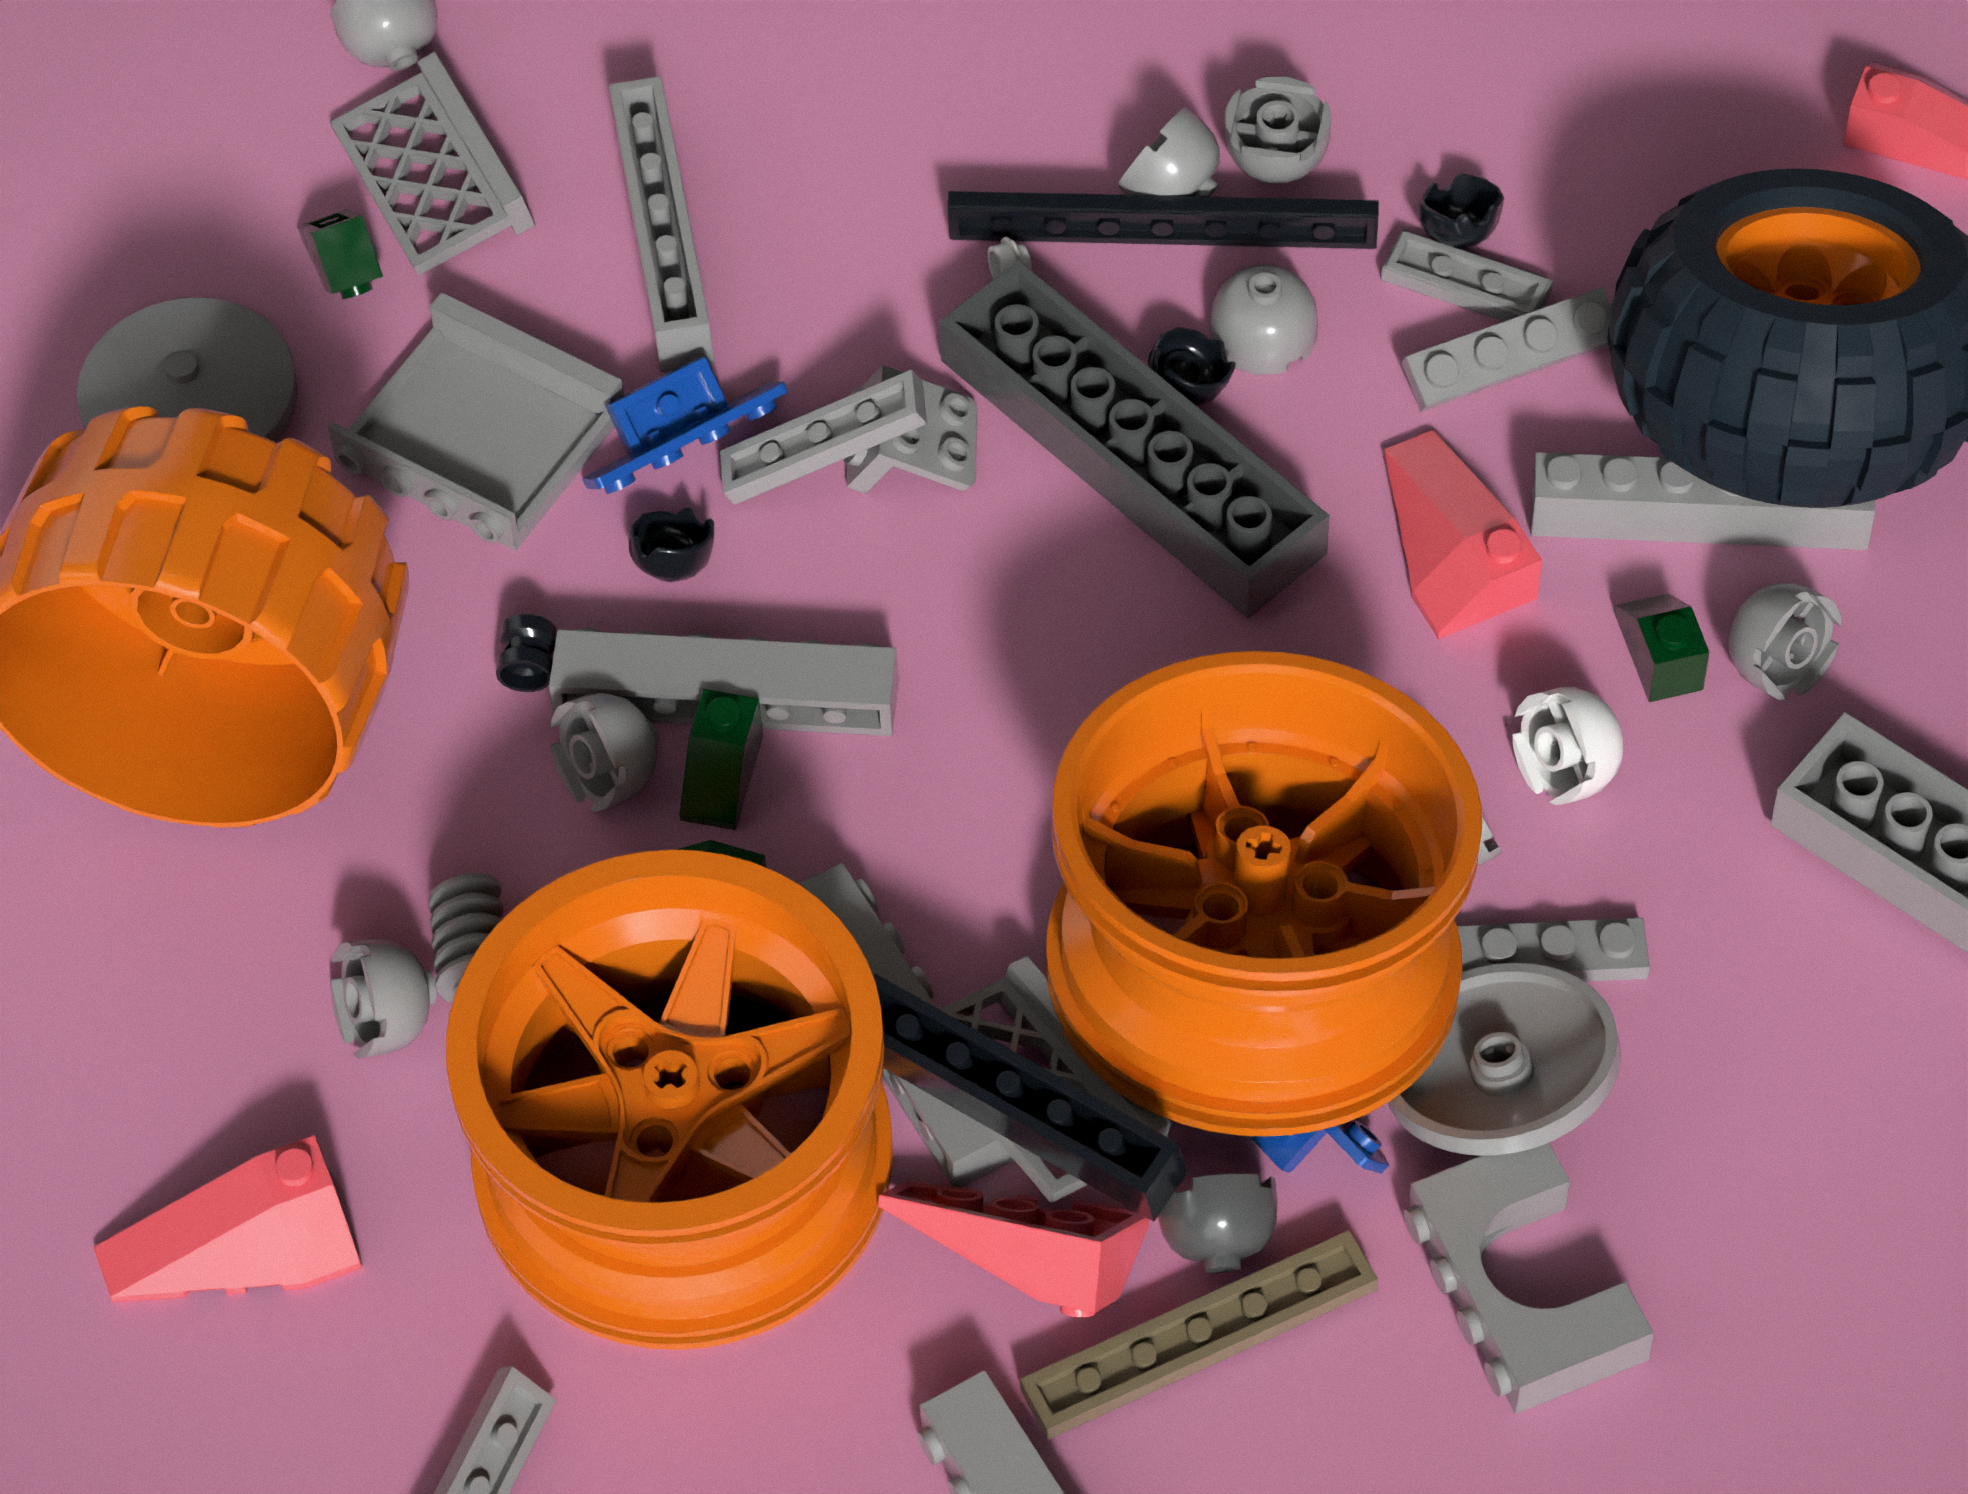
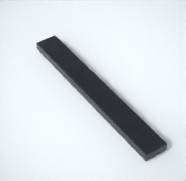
M949 191L948 193L949 239L1001 241L1002 238L1009 237L1013 241L1377 249L1379 200Z

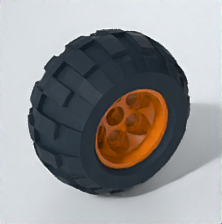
M1820 169L1765 170L1735 176L1695 191L1680 199L1677 206L1661 214L1651 230H1643L1635 241L1616 282L1615 297L1610 309L1607 342L1611 354V366L1622 403L1629 415L1633 416L1642 434L1660 445V453L1701 480L1745 498L1784 506L1826 508L1870 502L1914 488L1934 477L1939 469L1952 462L1963 442H1968V235L1954 226L1951 219L1915 195L1874 179L1837 171Z

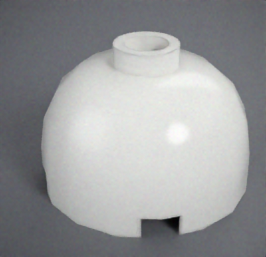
M1560 687L1529 695L1518 706L1515 717L1523 715L1521 732L1512 734L1513 750L1517 765L1526 783L1536 794L1542 793L1544 788L1549 796L1554 798L1549 803L1561 805L1588 798L1600 792L1617 774L1623 758L1622 730L1610 706L1598 695L1576 687Z

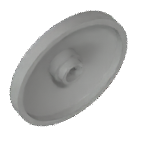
M182 298L148 306L124 318L109 329L94 345L82 366L77 386V402L85 429L94 417L124 408L148 406L157 410L161 417L176 418L185 409L203 408L242 417L246 420L251 433L274 442L279 439L293 415L297 398V378L292 356L286 342L275 327L265 318L244 306L211 298Z
M1501 963L1463 971L1456 1015L1441 1051L1428 1069L1409 1088L1388 1102V1106L1394 1117L1408 1132L1429 1145L1449 1152L1464 1155L1495 1156L1526 1151L1554 1141L1587 1120L1602 1105L1614 1086L1620 1069L1621 1046L1611 1009L1604 998L1588 983L1575 975L1553 967L1530 963Z

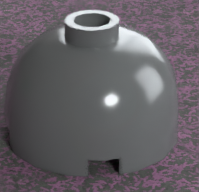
M1220 1174L1192 1178L1191 1190L1176 1193L1175 1190L1158 1215L1162 1236L1171 1250L1182 1258L1204 1262L1206 1273H1227L1240 1270L1241 1258L1259 1253L1270 1241L1275 1229L1278 1204L1275 1178L1269 1177L1262 1184L1260 1182V1174Z

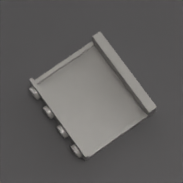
M441 292L429 306L433 324L432 330L352 426L346 429L333 422L328 427L335 460L341 467L352 474L359 475L362 473L382 483L395 496H408L426 505L437 517L444 520L453 519L471 528L483 540L489 543L499 542L516 551L615 428L605 404L624 395L622 380Z

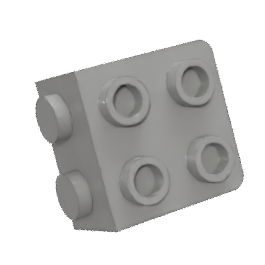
M882 365L860 388H855L850 395L904 372ZM921 379L923 381L927 424L843 459L847 463V487L866 494L894 466L961 491L968 490L976 480L977 405L975 401L969 396Z

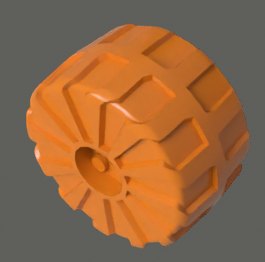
M137 406L100 414L88 423L85 431L73 430L64 433L56 438L40 455L0 532V730L21 751L35 761L36 765L68 786H73L94 798L119 807L121 810L147 818L189 825L212 826L215 828H239L269 822L291 814L297 815L310 809L328 796L338 773L344 772L352 765L380 703L392 668L394 651L409 590V572L407 562H395L390 545L384 535L390 521L370 494L356 497L345 485L332 476L331 460L296 438L289 437L280 443H276L251 433L246 420L236 415L203 408H188L183 410L178 418L161 417L154 408Z

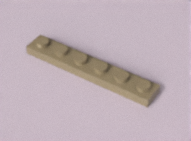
M1350 1230L1022 1377L1020 1378V1390L1046 1439L1049 1440L1377 1290L1378 1278Z

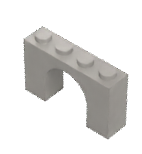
M1550 1143L1512 1154L1479 1156L1411 1183L1409 1208L1404 1210L1405 1223L1412 1239L1416 1244L1424 1242L1433 1258L1430 1261V1267L1438 1288L1444 1295L1451 1292L1460 1309L1457 1311V1319L1465 1339L1470 1345L1478 1343L1487 1360L1484 1363V1369L1493 1392L1498 1397L1505 1395L1515 1414L1648 1361L1654 1336L1651 1326L1626 1282L1562 1307L1543 1309L1528 1307L1507 1298L1487 1277L1481 1259L1494 1241L1510 1231L1566 1209L1570 1180Z

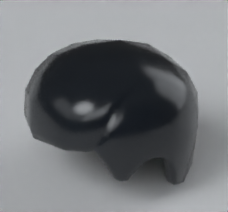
M1458 174L1450 186L1443 190H1439L1437 183L1432 182L1418 203L1416 215L1424 231L1433 240L1453 247H1470L1487 240L1495 231L1499 223L1504 196L1497 185L1485 178L1469 174Z
M1177 327L1161 334L1148 357V367L1196 406L1213 401L1229 383L1236 368L1234 361H1227L1225 346L1222 340L1208 339L1206 335L1198 330Z
M688 507L676 514L665 511L643 513L630 526L628 535L630 556L638 568L660 581L676 582L694 577L707 566L714 542L713 519H707L704 524H701L696 519L692 509Z

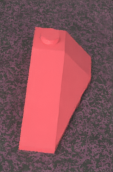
M1873 62L1865 66L1851 102L1843 146L1968 180V101L1925 76Z
M1434 430L1384 449V459L1393 505L1397 511L1401 531L1402 550L1406 556L1411 596L1438 639L1538 599L1542 566L1541 557L1512 514Z
M315 1135L257 1155L93 1247L112 1303L185 1298L190 1291L225 1289L227 1295L247 1293V1287L282 1285L284 1291L299 1290L362 1268L334 1184Z
M906 1181L879 1194L878 1207L1037 1301L1059 1305L1061 1313L1072 1317H1092L1096 1315V1312L1120 1298L1149 1227V1219L1135 1211L1097 1203L1074 1201L1072 1210L1041 1209L1037 1204L1038 1196L1018 1194L1017 1198H997L988 1203L983 1202L984 1194L976 1189Z

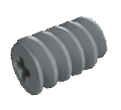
M482 873L454 876L435 887L428 899L432 914L430 924L434 934L432 945L436 954L434 966L437 973L435 979L437 993L450 1003H453L456 989L477 949L502 920L500 917L504 913L502 901L498 899L502 889L500 882L494 876Z

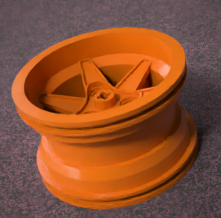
M1270 651L1226 652L1173 663L1130 682L1109 696L1090 713L1068 743L1059 763L1053 787L1051 834L1055 859L1064 883L1059 889L1051 909L1047 927L1045 977L1047 978L1048 990L1054 1011L1061 1024L1064 1037L1078 1057L1113 1090L1156 1115L1206 1131L1240 1136L1295 1135L1334 1127L1369 1114L1409 1088L1428 1069L1441 1051L1456 1015L1462 976V947L1455 917L1460 912L1473 884L1482 834V805L1477 783L1461 749L1446 729L1426 709L1409 696L1386 682L1360 670L1312 656ZM1196 844L1200 859L1197 860L1190 851L1177 848ZM1355 868L1367 875L1383 889L1348 882L1346 874ZM1139 915L1186 919V922L1180 930L1172 935Z
M672 849L637 852L589 864L563 875L540 888L506 915L481 943L465 969L456 989L449 1013L446 1034V1067L449 1085L461 1129L471 1147V1172L475 1196L486 1234L498 1258L512 1278L530 1297L549 1312L570 1325L592 1335L625 1345L649 1349L683 1350L733 1343L766 1332L810 1308L846 1276L864 1253L877 1230L884 1212L882 1208L878 1207L879 1194L890 1189L894 1158L891 1115L886 1093L881 1082L884 1062L881 1004L869 964L855 938L841 920L821 900L801 885L778 872L729 855L697 850ZM731 996L762 1004L765 1010L788 1020L727 1036ZM670 997L659 1024L634 1006V1004ZM573 1033L579 1036L598 1063L599 1072L601 1073L599 1075L524 1091L529 1075L559 1043ZM631 1060L644 1061V1063L636 1067L622 1066V1064ZM731 1082H741L745 1084L743 1087L737 1090H727L723 1088L726 1084H729ZM807 1088H830L826 1109L821 1122L812 1134L792 1153L755 1118L763 1105V1099ZM599 1140L616 1141L604 1196L582 1190L562 1181L542 1169L535 1160L547 1153ZM655 1149L666 1153L660 1157L645 1156L649 1151ZM689 1157L708 1164L743 1182V1184L732 1189L706 1197L685 1201L654 1203L660 1192L673 1189L682 1181L686 1174V1162Z

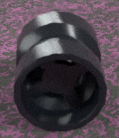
M518 614L504 620L500 631V645L504 651L500 653L497 659V680L505 687L520 692H535L548 687L553 662L549 655L555 649L556 626L546 618L533 614Z

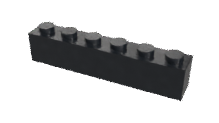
M873 975L882 1011L884 1069L1153 1222L1156 1220L1187 1174L1178 1143L881 976Z

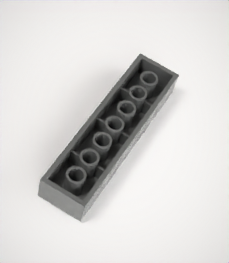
M1020 261L1016 262L939 321L941 361L1247 618L1252 616L1327 555L1329 514Z

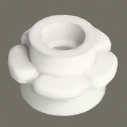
M1004 237L1001 239V244L988 248V265L993 280L1018 261L1032 271L1030 256L1023 244L1017 245L1009 237Z

